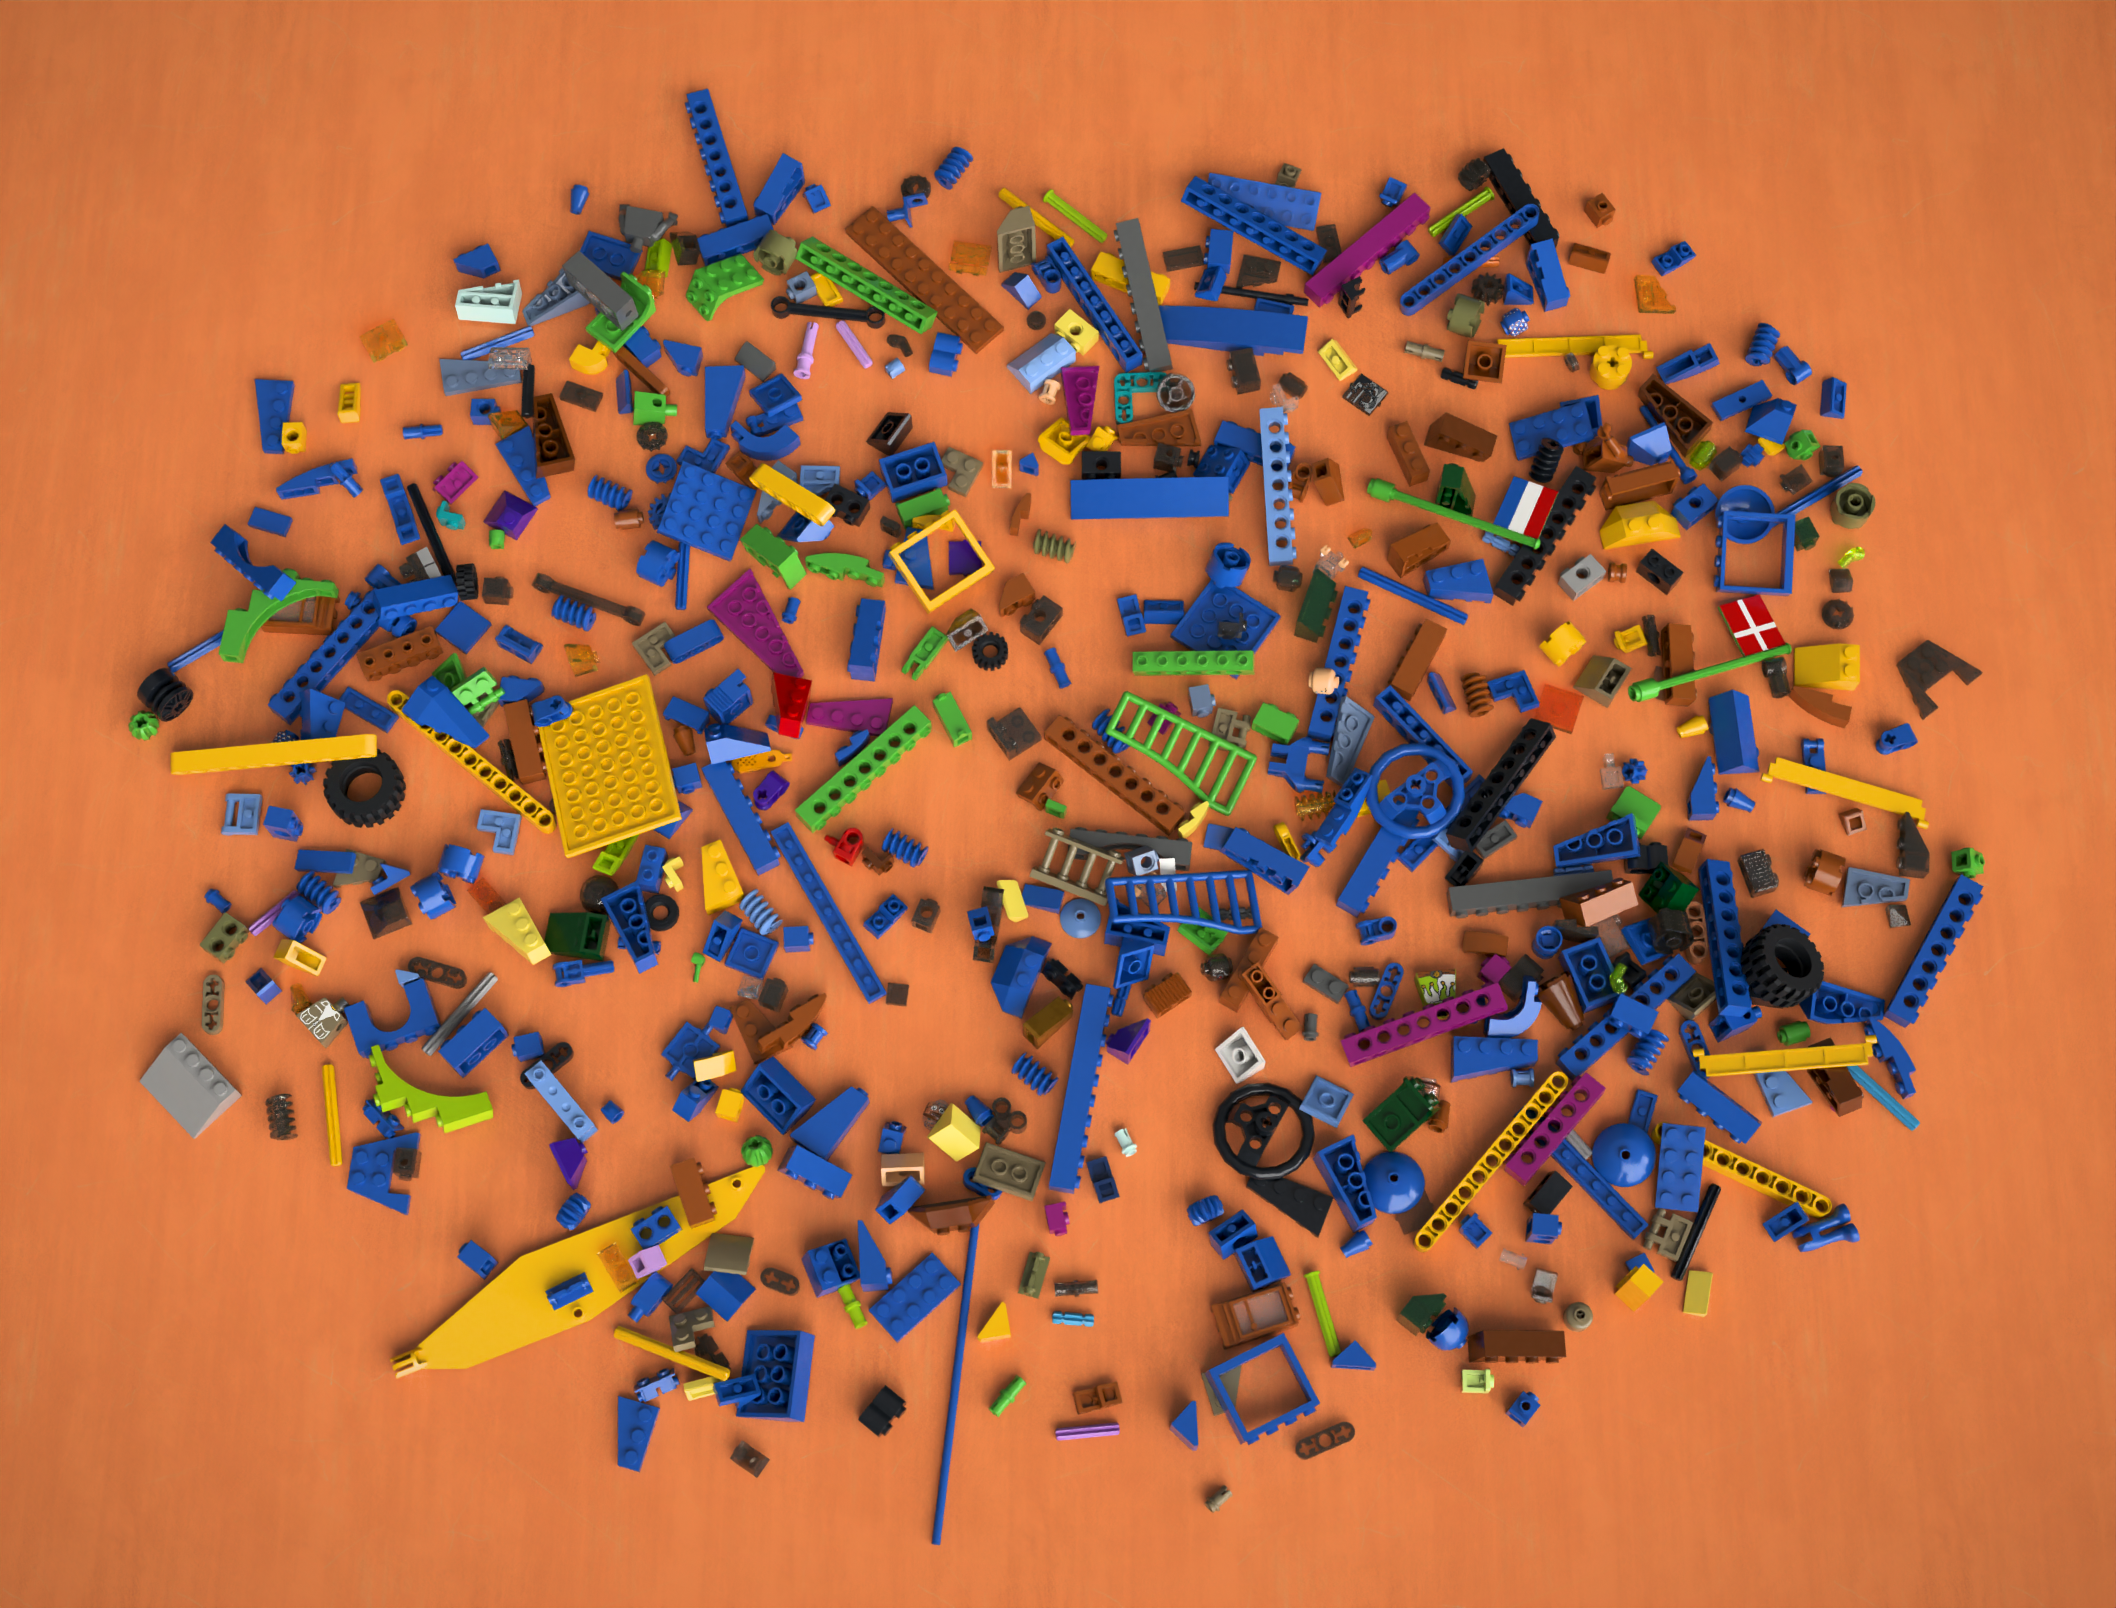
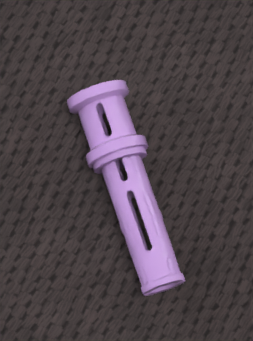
M812 322L807 323L802 350L797 355L798 364L793 374L800 379H809L811 375L810 366L814 362L812 353L819 325L813 322V327H811Z

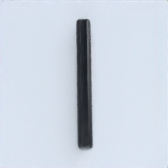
M1712 1183L1709 1186L1680 1257L1673 1269L1671 1277L1677 1281H1681L1686 1273L1721 1192V1187Z

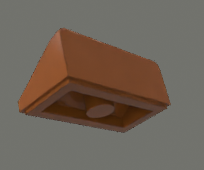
M1574 243L1568 263L1605 274L1611 253Z

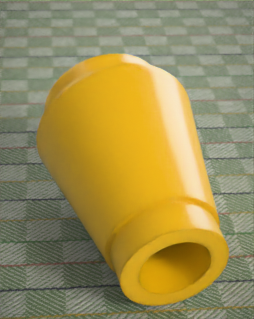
M1696 715L1676 727L1679 737L1683 738L1704 734L1708 730V725L1703 715L1699 717Z

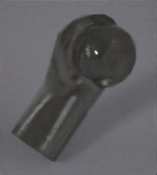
M889 335L887 337V343L892 347L901 349L905 357L913 354L905 337L899 335Z

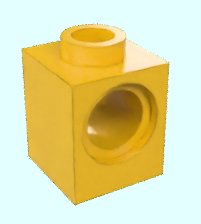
M303 422L283 423L281 444L285 451L291 454L306 452L307 430Z
M729 1088V1090L722 1089L715 1111L718 1118L738 1123L745 1100L740 1090Z

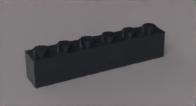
M1503 148L1485 156L1482 168L1511 215L1527 204H1535L1539 208L1537 225L1524 234L1529 245L1531 246V244L1553 238L1556 248L1559 233L1550 224L1549 216L1542 211L1539 200L1534 198L1529 184L1525 183L1522 178L1521 171L1518 168L1516 169L1511 155L1507 154ZM1533 214L1526 215L1527 217H1534Z

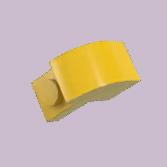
M597 341L592 350L578 344L569 358L571 367L583 374H598L607 368L606 357L610 354L611 350L599 341Z

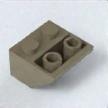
M1593 655L1573 688L1608 708L1632 668L1615 658Z

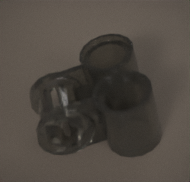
M1002 1097L997 1098L992 1105L994 1118L985 1125L982 1132L990 1135L996 1141V1144L1000 1145L1009 1135L1010 1131L1020 1134L1026 1130L1027 1117L1021 1111L1011 1113L1009 1100ZM999 1105H1005L1008 1109L1005 1113H999L996 1108ZM1016 1118L1024 1121L1019 1127L1012 1124V1121Z

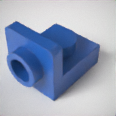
M812 184L805 188L806 192L802 195L804 198L806 197L813 214L831 206L822 184L819 186Z

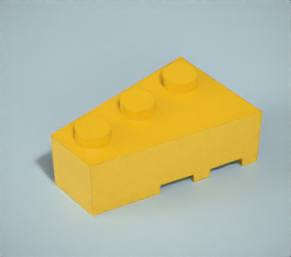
M721 839L701 847L705 910L708 916L742 902L745 897Z

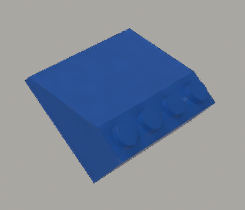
M747 1330L741 1377L755 1374L761 1395L744 1406L737 1408L736 1417L784 1422L805 1421L815 1335L804 1331Z

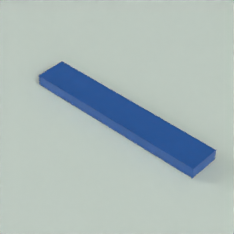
M1480 774L1464 789L1465 799L1461 808L1462 811L1480 788V785L1485 781ZM1433 836L1415 839L1397 859L1413 872L1439 845L1432 840Z

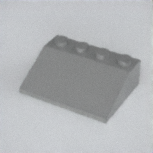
M182 1033L163 1049L139 1081L193 1139L198 1137L242 1096Z

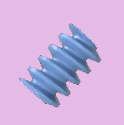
M755 889L743 898L739 908L745 911L746 917H750L751 923H755V928L760 929L759 933L761 935H767L775 931L782 924L783 920L776 922L779 915L774 914L771 916L774 910L773 907L766 909L769 902L761 903L764 896L756 897L759 890Z

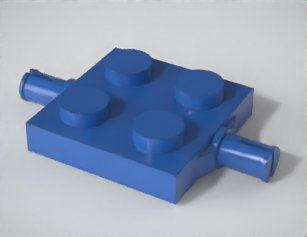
M709 1021L702 1030L686 1022L661 1053L662 1057L667 1059L673 1066L665 1075L669 1080L672 1081L679 1071L695 1080L693 1060L713 1056L712 1054L720 1049V1045L709 1036V1033L713 1030V1027L709 1025Z

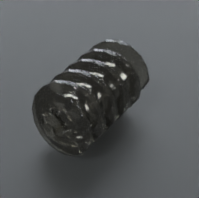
M279 1094L265 1101V1105L268 1107L266 1113L270 1115L267 1120L271 1123L269 1125V1130L272 1131L270 1133L271 1139L290 1140L298 1136V1134L291 1133L297 1127L290 1125V1123L295 1121V1118L289 1117V1115L294 1113V1110L287 1108L293 1105V1102L286 1101V1099L292 1097L290 1094Z

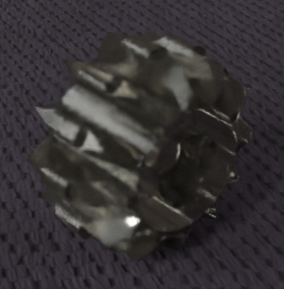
M1480 158L1473 159L1459 172L1458 180L1469 191L1476 190L1487 181L1491 169Z
M1488 272L1485 273V277L1479 274L1478 278L1473 280L1471 293L1474 294L1473 298L1486 302L1487 306L1490 305V302L1496 304L1498 299L1502 298V292L1504 291L1501 278L1495 279L1496 274L1489 276Z

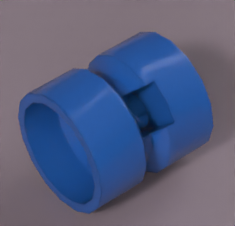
M410 615L381 621L379 619L378 625L385 631L392 632L394 637L400 638L413 633L417 626V621Z
M1553 926L1540 928L1532 941L1533 953L1541 959H1550L1555 956L1562 944L1563 937L1561 932Z

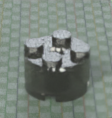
M1662 908L1659 910V914L1647 922L1652 945L1658 953L1674 954L1673 950L1680 949L1681 952L1689 948L1694 942L1689 917L1685 911Z

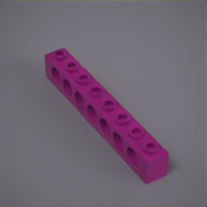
M1486 983L1481 986L1482 989L1464 991L1460 997L1454 998L1451 996L1443 999L1441 1004L1424 1006L1422 1011L1416 1013L1414 1011L1407 1012L1402 1015L1403 1018L1397 1020L1395 1018L1388 1019L1383 1022L1384 1025L1366 1027L1363 1029L1364 1032L1357 1035L1356 1033L1345 1035L1344 1039L1340 1041L1350 1067L1508 1010L1499 983ZM1480 997H1485L1488 999V1003L1480 1006L1477 1004V1000ZM1465 1004L1469 1009L1465 1013H1460L1457 1011V1007ZM1444 1011L1449 1014L1446 1020H1439L1437 1018L1440 1012ZM1427 1019L1429 1025L1424 1028L1419 1027L1418 1021ZM1401 1026H1407L1410 1029L1406 1035L1398 1033V1029ZM1382 1033H1387L1390 1036L1386 1042L1379 1041L1378 1037ZM1366 1040L1370 1042V1046L1367 1049L1359 1048V1043Z

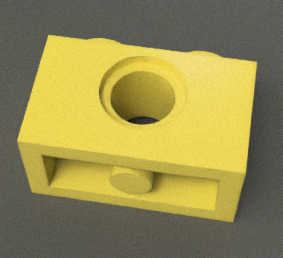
M1071 309L1054 324L1055 334L1064 337L1075 349L1076 353L1079 352L1083 356L1099 340V331ZM1077 332V333H1079V334H1078V335H1072L1071 333Z

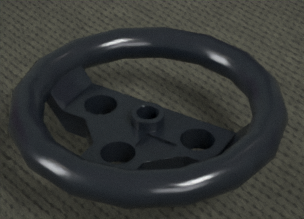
M1271 1083L1247 1084L1231 1092L1218 1106L1212 1124L1214 1144L1224 1162L1239 1174L1257 1180L1280 1179L1298 1170L1310 1156L1315 1139L1312 1116L1299 1110L1302 1100L1287 1088ZM1251 1096H1269L1265 1104L1253 1107L1245 1103H1239ZM1277 1106L1280 1112L1272 1114L1269 1111V1107ZM1288 1107H1291L1301 1122L1302 1138L1298 1150L1288 1161L1277 1166H1257ZM1248 1113L1252 1119L1246 1122L1241 1119L1240 1115ZM1226 1123H1233L1241 1127L1245 1141L1238 1155L1233 1152L1227 1142ZM1252 1140H1257L1260 1142L1261 1147L1254 1149L1249 1143Z

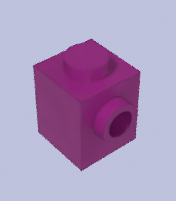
M1495 954L1492 958L1488 956L1480 965L1483 968L1479 971L1477 977L1485 984L1493 982V984L1500 983L1512 967L1506 958Z

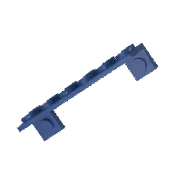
M1209 173V184L1284 226L1314 231L1322 195L1321 192Z

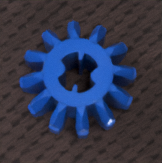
M574 1193L562 1205L556 1219L564 1228L573 1230L585 1218L591 1208V1204L583 1195Z
M1213 1195L1189 1205L1187 1212L1193 1225L1199 1226L1222 1216L1224 1209L1218 1196Z

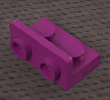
M460 461L458 464L454 462L447 469L449 473L445 477L440 475L433 482L435 487L432 490L434 492L437 491L450 505L479 478L463 461Z

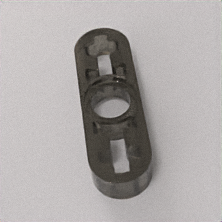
M421 957L411 959L408 964L410 972L419 974L421 978L455 989L463 988L467 983V976L464 971L456 967ZM421 963L423 968L428 969V972L422 969L416 972L414 966H418ZM442 968L443 975L440 978H434L432 976L434 969ZM448 971L450 976L457 977L460 974L462 980H458L455 983L452 978L448 977Z
M1341 1422L1300 1440L1296 1444L1295 1453L1298 1458L1308 1460L1350 1442L1355 1435V1429L1349 1422ZM1341 1427L1350 1430L1348 1438H1345L1344 1435L1337 1438L1338 1443H1335V1437L1330 1432L1334 1430V1433L1338 1434L1342 1430ZM1321 1435H1328L1331 1439L1330 1446H1321L1319 1444V1437ZM1311 1439H1315V1445L1319 1451L1316 1452L1314 1447L1308 1451L1309 1455H1306L1304 1452L1300 1453L1301 1444L1310 1446L1313 1444Z

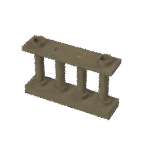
M1053 827L1046 830L1045 835L1051 837L1042 864L1039 867L1035 866L1032 868L1030 877L1106 906L1108 899L1105 880L1111 878L1115 864L1121 865L1125 858L1121 857V853L1115 850L1108 852L1065 835L1064 831L1059 828ZM1062 841L1070 844L1061 872L1058 874L1050 872L1049 866L1058 842ZM1080 848L1089 852L1080 879L1075 882L1069 879L1068 874L1077 849ZM1098 855L1108 859L1098 888L1092 889L1088 887L1087 881Z

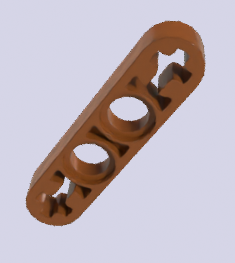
M624 346L616 353L613 352L615 357L653 393L662 394L666 397L670 394L669 389Z

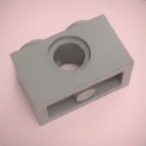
M1591 554L1586 558L1583 556L1575 562L1574 567L1571 569L1566 568L1561 572L1558 585L1574 601L1604 578L1606 570ZM1576 574H1582L1585 578H1579Z

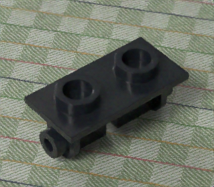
M1052 959L1050 962L1047 961L1042 974L1072 1000L1076 992L1083 988L1082 981L1072 973L1066 977L1064 974L1067 973L1068 969L1059 960Z

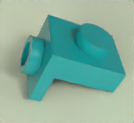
M443 500L441 506H438L436 511V517L440 524L451 530H464L466 522L463 515L449 512L450 507L447 501Z

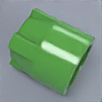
M497 529L490 530L489 546H491V549H504L505 532Z

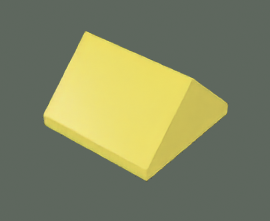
M950 1103L927 1138L957 1162L979 1149L981 1127L953 1103Z

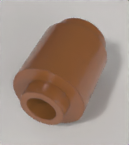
M638 508L620 510L619 513H614L616 529L641 528V524L644 523L643 512H639Z

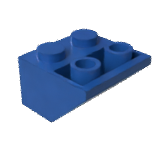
M1273 1236L1253 1241L1235 1249L1234 1255L1252 1293L1291 1276Z
M846 1238L809 1250L801 1258L816 1298L836 1292L842 1286L860 1279V1272Z

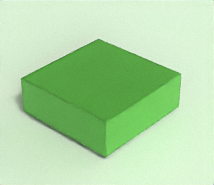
M1048 799L1045 804V811L1064 819L1067 813V806Z

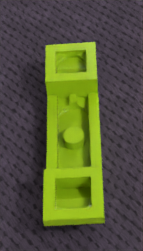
M639 834L609 844L606 850L600 853L593 865V869L612 876L628 856Z

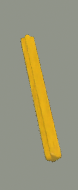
M618 1326L614 1331L616 1339L722 1381H726L729 1378L730 1370L728 1368L685 1351L675 1352L672 1346Z

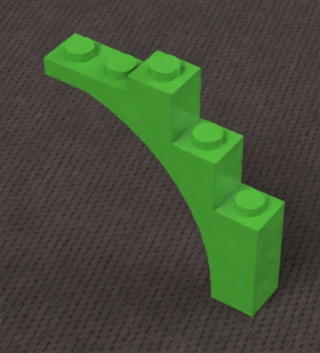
M286 568L281 570L296 582L282 601L276 597L273 600L270 599L261 590H252L248 611L241 608L228 610L219 649L220 657L225 662L244 663L247 649L253 637L271 616L284 607L306 598L315 596L338 598L339 590L335 583L329 580H322L320 582L310 578L301 579L293 569Z

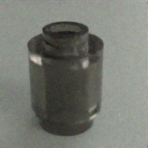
M1291 372L1288 374L1284 373L1278 382L1280 384L1279 388L1293 398L1301 399L1308 389L1305 381Z
M1373 966L1353 967V971H1349V983H1353V987H1374V985H1379V968H1374Z

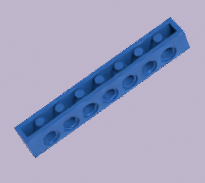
M704 89L686 94L688 102H685L687 113L692 114V118H689L692 129L696 128L697 133L694 135L697 145L701 144L702 149H699L701 158L707 162L704 168L706 175H711L712 180L709 181L711 191H716L717 196L714 197L716 207H720L722 211L719 212L721 223H725L728 228L736 225L738 222L748 221L746 208L709 90Z
M1197 176L1186 187L1181 202L1312 276L1321 265L1327 252L1323 247Z
M1064 237L1048 244L1047 255L1052 258L1061 274L1062 280L1095 329L1099 331V335L1124 372L1128 373L1141 366L1143 353Z
M1347 586L1344 588L1324 667L1335 671L1336 676H1339L1340 684L1338 689L1334 688L1333 693L1330 695L1317 694L1307 737L1330 743L1332 736H1334L1341 697L1346 696L1348 689L1344 688L1345 682L1350 683L1352 675L1349 667L1350 664L1355 663L1357 653L1353 652L1354 647H1359L1361 639L1358 631L1359 628L1363 629L1366 617L1362 616L1363 611H1368L1371 600L1367 599L1368 591ZM1354 608V609H1356L1358 612H1357V613H1351V612L1349 611V609ZM1350 626L1353 628V630L1347 631L1344 629V627ZM1346 644L1349 648L1342 649L1339 645ZM1342 662L1345 666L1338 667L1335 663ZM1333 698L1335 702L1328 703L1326 699ZM1328 716L1331 720L1326 722L1321 717Z
M373 590L366 593L363 601L351 610L350 615L338 624L333 634L325 638L322 646L312 652L310 659L297 669L296 674L284 683L279 693L271 697L268 704L269 708L289 725L298 718L302 710L300 692L309 688L321 692L379 629V617L376 610L373 613H368L370 609H375L373 605ZM362 623L359 628H354L356 624ZM349 638L346 642L341 643L342 639ZM335 652L334 656L327 657L330 653ZM322 667L319 672H314L316 668ZM308 682L305 687H300L302 683ZM290 697H295L293 701L287 702Z
M1706 859L1698 868L1718 1014L1742 1017L1751 1009L1752 1000L1749 997L1747 977L1742 972L1741 956L1744 946L1740 936L1741 926L1738 923V907L1735 902V889L1732 882L1733 872L1730 869V862Z
M1962 874L1955 880L1886 1008L1884 1017L1904 1028L1910 1023H1915L1919 1016L1917 1012L1919 1006H1924L1929 997L1926 995L1928 989L1932 990L1938 979L1935 976L1938 972L1941 973L1947 962L1944 959L1954 951L1956 945L1953 943L1956 938L1959 939L1963 934L1965 928L1962 926L1965 921L1968 922L1974 913L1971 909L1974 904L1978 905L1983 896L1980 892L1984 886ZM1958 898H1963L1966 901V905L1961 904ZM1949 915H1954L1957 918V922L1951 920ZM1940 931L1945 932L1948 938L1942 937ZM1931 948L1936 949L1939 955H1934ZM1922 965H1926L1930 969V973L1925 972ZM1913 982L1918 983L1921 986V990L1916 989L1913 986ZM1904 999L1909 1000L1912 1004V1007L1906 1006L1904 1003Z
M1680 954L1674 958L1670 956L1662 963L1664 965L1659 971L1655 969L1647 976L1649 980L1643 984L1641 981L1633 988L1634 993L1630 998L1634 1000L1640 999L1644 1002V1005L1655 1010L1691 979L1696 971ZM1665 973L1672 974L1674 980H1668L1665 977ZM1650 986L1657 987L1659 993H1653L1650 990ZM1611 1008L1603 1015L1605 1019L1600 1023L1595 1021L1588 1028L1589 1033L1585 1036L1579 1035L1572 1042L1574 1044L1573 1047L1570 1049L1566 1047L1557 1055L1559 1059L1556 1065L1572 1082L1630 1032L1623 1027L1621 1029L1614 1027L1610 1024L1611 1021L1606 1019ZM1605 1026H1612L1614 1033L1607 1032ZM1590 1039H1597L1600 1045L1593 1046L1590 1043ZM1575 1052L1583 1053L1584 1059L1576 1058Z

